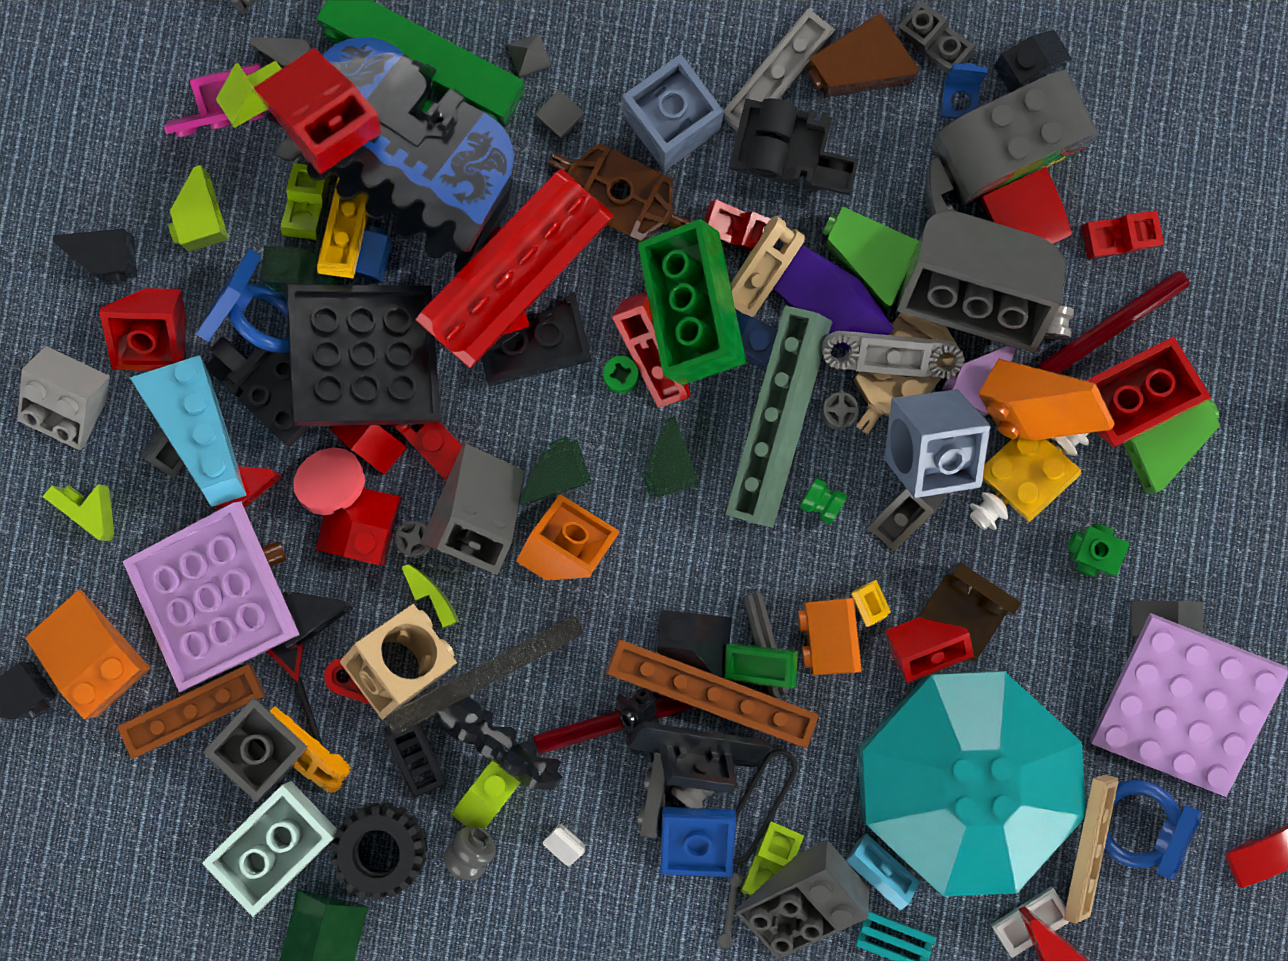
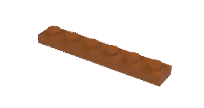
M620 639L616 641L605 674L803 748H808L819 717L817 713Z

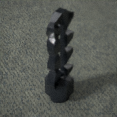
M449 692L441 699L434 711V716L440 720L438 725L440 729L456 740L475 744L480 754L489 759L496 760L499 766L508 774L518 776L523 786H528L531 790L542 789L552 791L559 785L563 777L557 771L561 761L558 759L536 757L538 745L531 741L517 743L515 741L517 731L512 727H492L493 713L481 711V705L463 692L457 696ZM524 760L528 762V766L524 765Z

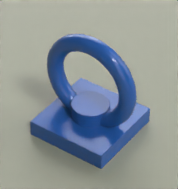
M249 248L217 295L196 335L209 342L228 314L235 329L255 346L275 353L289 352V337L284 339L270 337L253 327L243 314L251 299L255 298L275 306L288 319L287 298L266 286L247 284L262 257L261 255Z
M1129 780L1119 783L1114 805L1120 799L1129 795H1145L1154 799L1162 806L1167 815V820L1158 836L1153 851L1147 853L1129 852L1114 841L1109 829L1104 851L1113 860L1128 867L1149 868L1159 865L1157 874L1170 880H1175L1203 814L1201 811L1188 805L1185 806L1181 813L1175 799L1165 789L1152 782Z

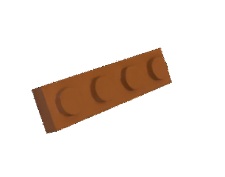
M247 664L117 726L131 759H135L246 706L253 697L259 700L265 697L266 694L252 664Z

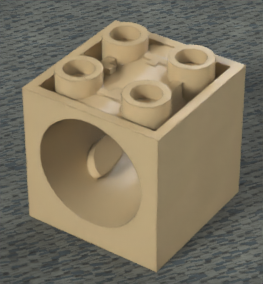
M414 603L355 643L340 660L344 669L382 720L439 680L457 663L453 658L454 652L451 646L445 640L439 639L432 629L433 625L429 616L424 611L418 610ZM396 642L409 648L418 661V678L404 679L393 674L383 661L382 643Z

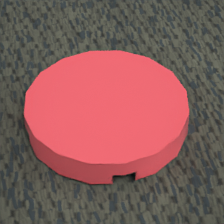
M332 447L319 450L307 457L298 467L293 479L294 493L302 506L313 514H335L334 510H338L341 507L343 510L348 508L361 495L365 484L363 468L356 456L346 449Z

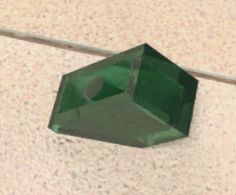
M264 246L261 282L268 288L287 290V285H341V277L318 274L319 252L301 248Z
M675 416L668 418L646 463L648 472L642 474L648 494L655 492L657 500L691 489L699 484Z
M564 437L549 443L550 449L542 452L521 495L522 503L525 506L592 483L578 440L570 442L569 437Z

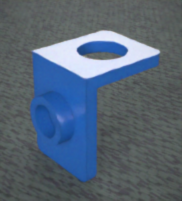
M972 63L952 65L944 82L942 117L958 119L978 108L980 85L988 74L987 67H979ZM956 92L966 93L970 98L969 108L964 111L954 109L951 105V96Z

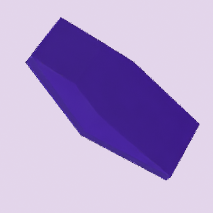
M804 245L800 247L773 287L788 306L816 312L831 320L832 324L829 334L835 331L890 335L895 329L861 279ZM841 341V343L837 342L836 344L847 351L850 349V345L847 342L843 343Z

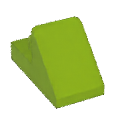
M276 60L249 76H246L238 63L232 68L216 100L234 128L268 109L253 91V88L282 69Z
M98 484L84 502L82 501L85 497L69 485L65 488L51 485L43 495V498L98 540L110 542L114 537L110 490L108 486Z

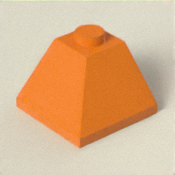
M559 494L529 535L516 562L545 580L588 578L620 531Z

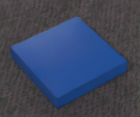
M663 807L660 874L732 877L736 810Z

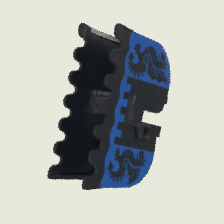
M371 37L352 38L335 44L323 56L358 88L378 113L381 134L322 174H319L309 161L307 165L308 176L313 180L320 181L329 175H337L339 181L336 190L337 195L341 199L352 200L359 194L367 195L369 199L365 207L366 213L370 218L377 220L382 219L388 213L396 214L398 219L395 224V230L400 238L410 239L417 233H425L427 235L424 245L425 253L434 259L441 258L447 252L455 253L457 258L454 269L455 273L458 274L491 240L509 210L514 169V152L509 135L495 119L465 103V97L456 89H449L438 104L434 103L425 114L422 109L427 102L432 79L437 70L421 61H412L392 44ZM269 112L267 114L269 123L281 128L280 123ZM290 136L276 149L277 156L287 162L294 161L299 156L304 155Z

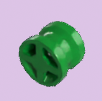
M615 356L609 359L603 370V378L607 388L617 394H627L637 386L639 380L638 368L635 362L625 356Z

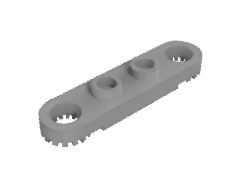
M835 331L823 340L821 352L826 363L835 369L949 379L951 376H956L960 372L961 367L964 366L962 351L954 342L947 340ZM841 341L843 343L847 342L850 345V349L844 357L835 358L831 355V348L834 347V344L836 345L837 342L841 343ZM947 351L954 354V360L949 366H937L936 361L939 354H943L942 352L947 353Z

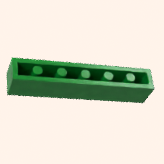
M326 0L316 18L323 30V36L336 44L352 38H376L397 47L412 61L418 60L424 64H429L437 70L432 79L430 93L437 90L445 95L449 89H456L465 97V103L483 111L505 127L525 92L522 79L372 0Z

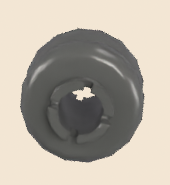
M464 827L455 834L453 843L445 850V866L450 871V874L459 880H477L483 876L487 865L495 857V843L486 830L476 827Z

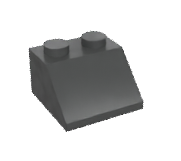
M253 697L203 753L253 800L258 802L265 799L287 775L308 746L262 703Z

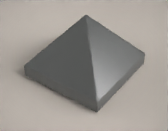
M540 33L507 44L519 78L552 67Z

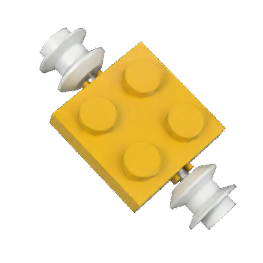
M1089 433L1051 438L1052 443L1047 439L1030 441L1020 437L1010 440L984 465L982 480L996 494L983 492L984 502L982 504H970L973 510L970 517L983 530L989 527L995 531L997 528L994 521L998 517L1005 520L1008 519L1006 505L1009 504L1028 522L1032 521L1081 475V469L1064 454L1076 456L1075 446L1078 443L1088 445L1089 441L1086 436Z

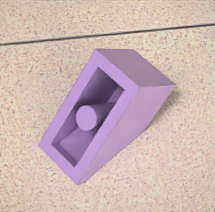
M1009 345L964 363V366L961 367L960 372L956 376H951L949 379L946 378L942 390L958 389L983 417L988 415L986 406L978 393L998 358L1011 362L1016 347Z

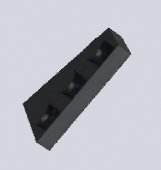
M575 292L565 297V301L548 310L547 308L537 314V318L529 322L530 327L501 336L481 357L489 387L592 362Z

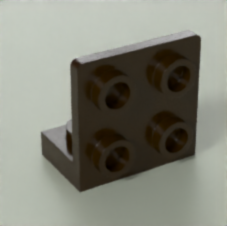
M958 562L952 563L917 618L967 628L974 657L969 660L976 661L1006 615H1014L1021 602L966 565Z

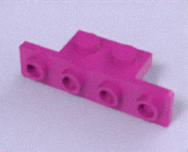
M260 63L241 68L246 76H249L262 67ZM232 69L192 78L190 83L200 114L168 121L164 126L165 133L175 132L177 137H183L196 133V127L210 124L211 129H217L230 125L231 122L216 98ZM265 111L249 119L248 121L265 117Z

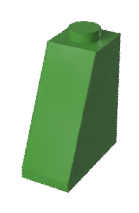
M842 207L838 216L831 213L823 230V233L828 235L824 246L846 271L861 279L881 310L887 312L892 306L907 273L918 240Z
M1212 399L1123 443L1146 495L1163 490L1219 428L1220 424L1217 420L1219 412Z

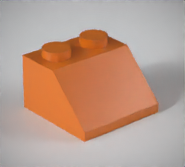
M854 598L803 603V610L798 611V624L800 632H806L807 646H802L801 648L804 668L810 667V674L812 675L862 672Z

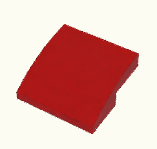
M1046 167L988 193L980 199L991 222L1037 235L1051 244H1055L1072 235L1063 204Z

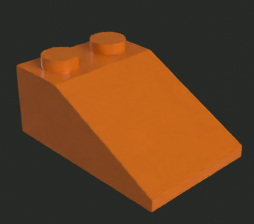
M999 358L978 393L986 406V411L996 423L997 430L1010 439L1020 437L1034 441L1111 430L1115 424L1094 383Z
M81 589L77 590L25 637L59 692L83 719L98 717L151 669Z

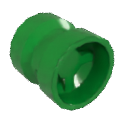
M816 477L801 501L799 508L807 513L819 512L820 520L830 526L848 495L840 490L831 493L827 483Z

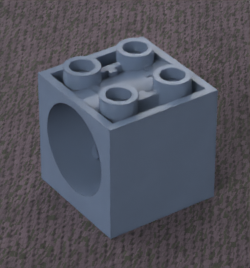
M681 54L622 95L623 117L663 171H666L721 131L723 109Z
M958 389L892 398L885 461L914 498L981 488L990 424Z

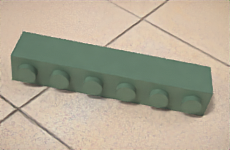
M786 305L784 307L725 515L763 526L774 527L822 359V342L828 336L832 324L831 320L819 313Z

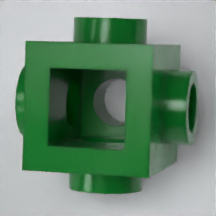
M1094 523L1093 527H1082L1079 532L1075 531L1072 534L1067 546V551L1071 552L1067 561L1077 564L1076 571L1087 576L1096 578L1099 573L1106 577H1114L1119 572L1130 543L1113 536L1115 532L1113 529Z

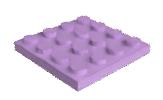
M241 501L229 504L123 561L179 692L188 690L300 635Z
M1150 613L1091 734V744L1227 797L1288 677V667Z

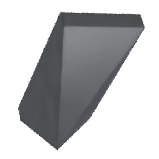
M253 37L249 42L259 56L270 63L276 60L281 68L286 67L311 50L309 39Z

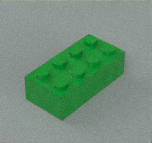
M698 219L637 243L663 376L681 385H685L746 364L719 231L703 220Z

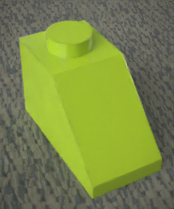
M201 165L196 166L192 169L170 210L173 223L168 225L174 243H179L188 252L229 240L210 174Z
M493 759L461 799L451 815L466 827L485 829L520 785V779L518 776L508 774Z

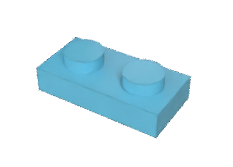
M867 833L857 840L846 860L858 874L862 875L900 911L910 903L920 883L916 877Z

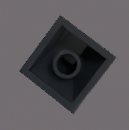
M661 610L657 654L724 678L726 645L730 643L732 617Z

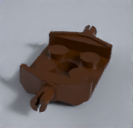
M602 143L592 147L578 161L574 159L572 162L555 152L552 155V159L550 158L549 167L556 170L563 169L590 195L615 215L608 226L636 239V243L649 239L664 226H670L675 229L691 223V221L674 214L675 209L672 208L673 179ZM616 183H625L630 187L631 193L629 197L624 200H618L611 195L610 190Z

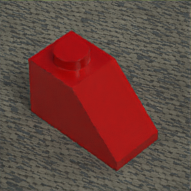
M916 618L885 630L891 655L907 683L974 657L970 634L967 628Z

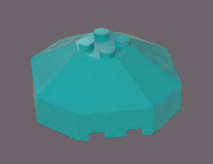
M1004 671L935 672L920 678L909 694L903 700L901 699L886 715L879 727L857 747L861 820L942 896L1017 894L1085 818L1086 805L1082 742Z

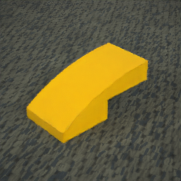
M877 580L864 584L851 592L866 627L886 618L887 614L891 613Z

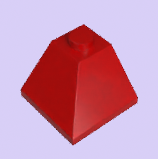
M145 288L101 307L99 313L112 370L152 371L184 360L186 313L181 289Z
M363 488L361 495L351 506L344 510L341 507L333 511L335 514L323 516L315 550L385 566L402 497Z

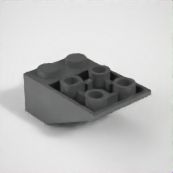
M463 443L420 542L498 575L512 543L525 470Z
M826 840L797 854L736 908L735 913L779 960L867 919L869 912V887L834 846Z

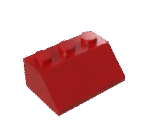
M1174 336L1086 380L1096 385L1115 423L1111 430L1096 432L1113 448L1211 399V395Z

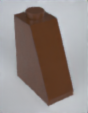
M879 13L810 57L806 76L816 91L821 89L825 97L909 85L915 81L920 70L883 15Z

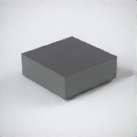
M559 89L535 114L536 119L561 141L585 116V112Z

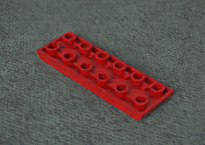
M563 169L558 170L422 310L416 322L471 369L611 222L615 215L590 195Z

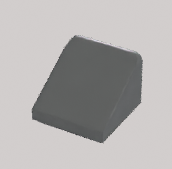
M160 427L141 455L145 460L172 478H175L184 466V463Z

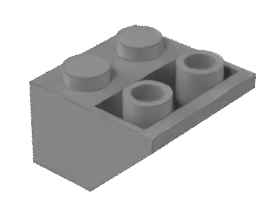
M45 346L22 368L17 421L81 450L85 446L106 404L110 376Z

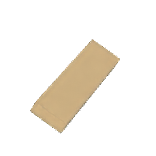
M1105 774L1092 780L1064 920L1075 924L1091 916L1119 781L1118 778Z

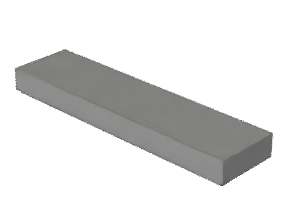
M808 8L723 110L722 120L738 131L745 98L760 102L768 98L780 99L808 66L810 57L817 54L831 38L835 29Z

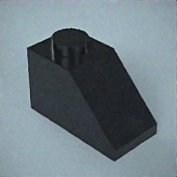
M1055 30L1032 35L1000 55L994 64V68L1009 93L1043 78L1070 62L1072 58Z
M114 229L53 235V243L92 275L104 281V284L120 285L126 283V278H137L134 236L127 230Z
M283 592L282 596L300 634L284 642V645L288 649L296 650L354 608L349 602L341 599L291 592L290 594Z
M32 661L19 662L0 676L1 718L21 719L29 717L33 720L50 708L47 703L57 696Z

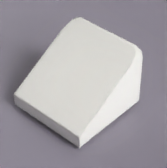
M558 824L543 841V845L567 866H570L581 857L586 848L585 844L562 824Z

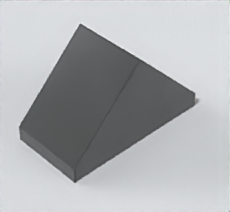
M1130 601V636L1140 635L1150 613L1203 633V602Z

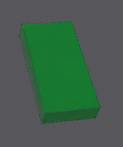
M729 643L726 645L724 679L792 689L796 687L798 651Z

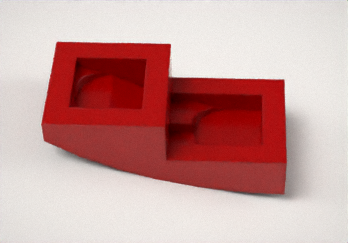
M712 200L709 203L704 222L719 231L722 243L752 252L764 234V229L770 218L754 211L744 212L719 200Z
M1157 211L1127 214L1117 219L1087 222L1081 226L1088 260L1122 255L1164 245Z
M1288 825L1261 839L1249 840L1224 854L1238 888L1256 884L1288 870Z

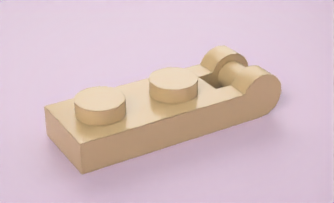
M774 216L769 220L764 229V234L730 283L735 309L751 317L755 316L805 240V236L796 229L790 230L787 228L786 222L778 216ZM778 239L783 242V247L780 251L773 248Z

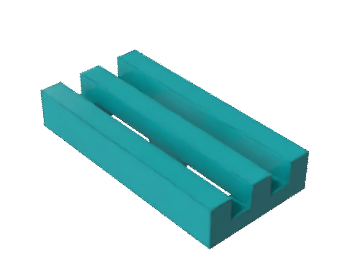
M869 911L868 918L862 922L855 945L893 961H927L931 955L932 945L935 944L937 938L919 929ZM871 921L923 940V947L871 928ZM866 935L919 955V958L916 960L865 940Z

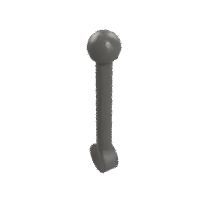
M732 873V877H729L731 889L723 933L718 937V944L724 949L732 945V937L730 935L738 886L743 882V877L740 873Z

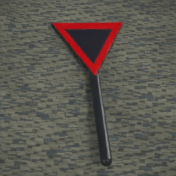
M284 643L267 650L266 652L294 679L312 736L323 745L300 677L304 644L296 650L286 648Z

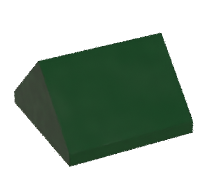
M298 889L280 961H355L368 906Z

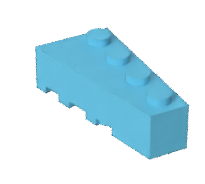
M198 355L130 377L143 401L210 506L214 507L246 496L212 379L201 356Z

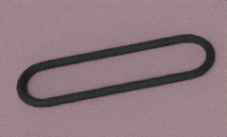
M783 749L774 750L764 758L736 808L737 819L772 757L784 755L790 759L793 768L791 775L747 853L741 858H733V864H741L752 855L796 777L798 764L795 757L789 751Z

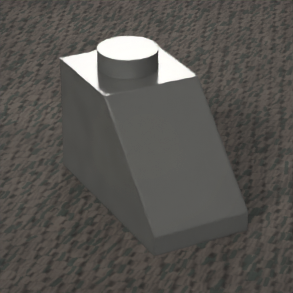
M903 486L872 521L868 529L895 551L936 511L948 493L914 498L908 489Z

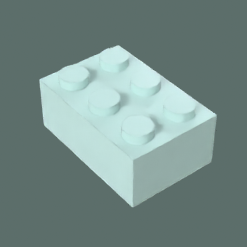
M289 781L269 797L202 864L253 917L336 838L335 833L338 829L292 781Z

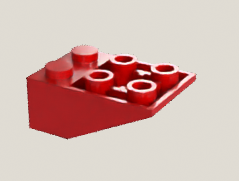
M315 48L253 88V91L319 174H322L381 134L378 113L358 88Z

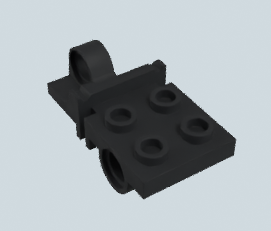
M745 98L729 170L798 185L800 176L806 177L805 190L814 192L827 190L850 196L859 159L824 152L832 122V117H828L827 113L822 112L820 121H815V110L810 109V112L801 111L794 104L780 99L768 98L760 102Z
M272 333L269 335L270 337L277 338ZM221 336L210 348V351L215 356L205 365L207 370L221 382L220 384L227 391L236 396L277 438L290 448L309 426H293L289 352L275 353L258 347L247 358L230 341Z

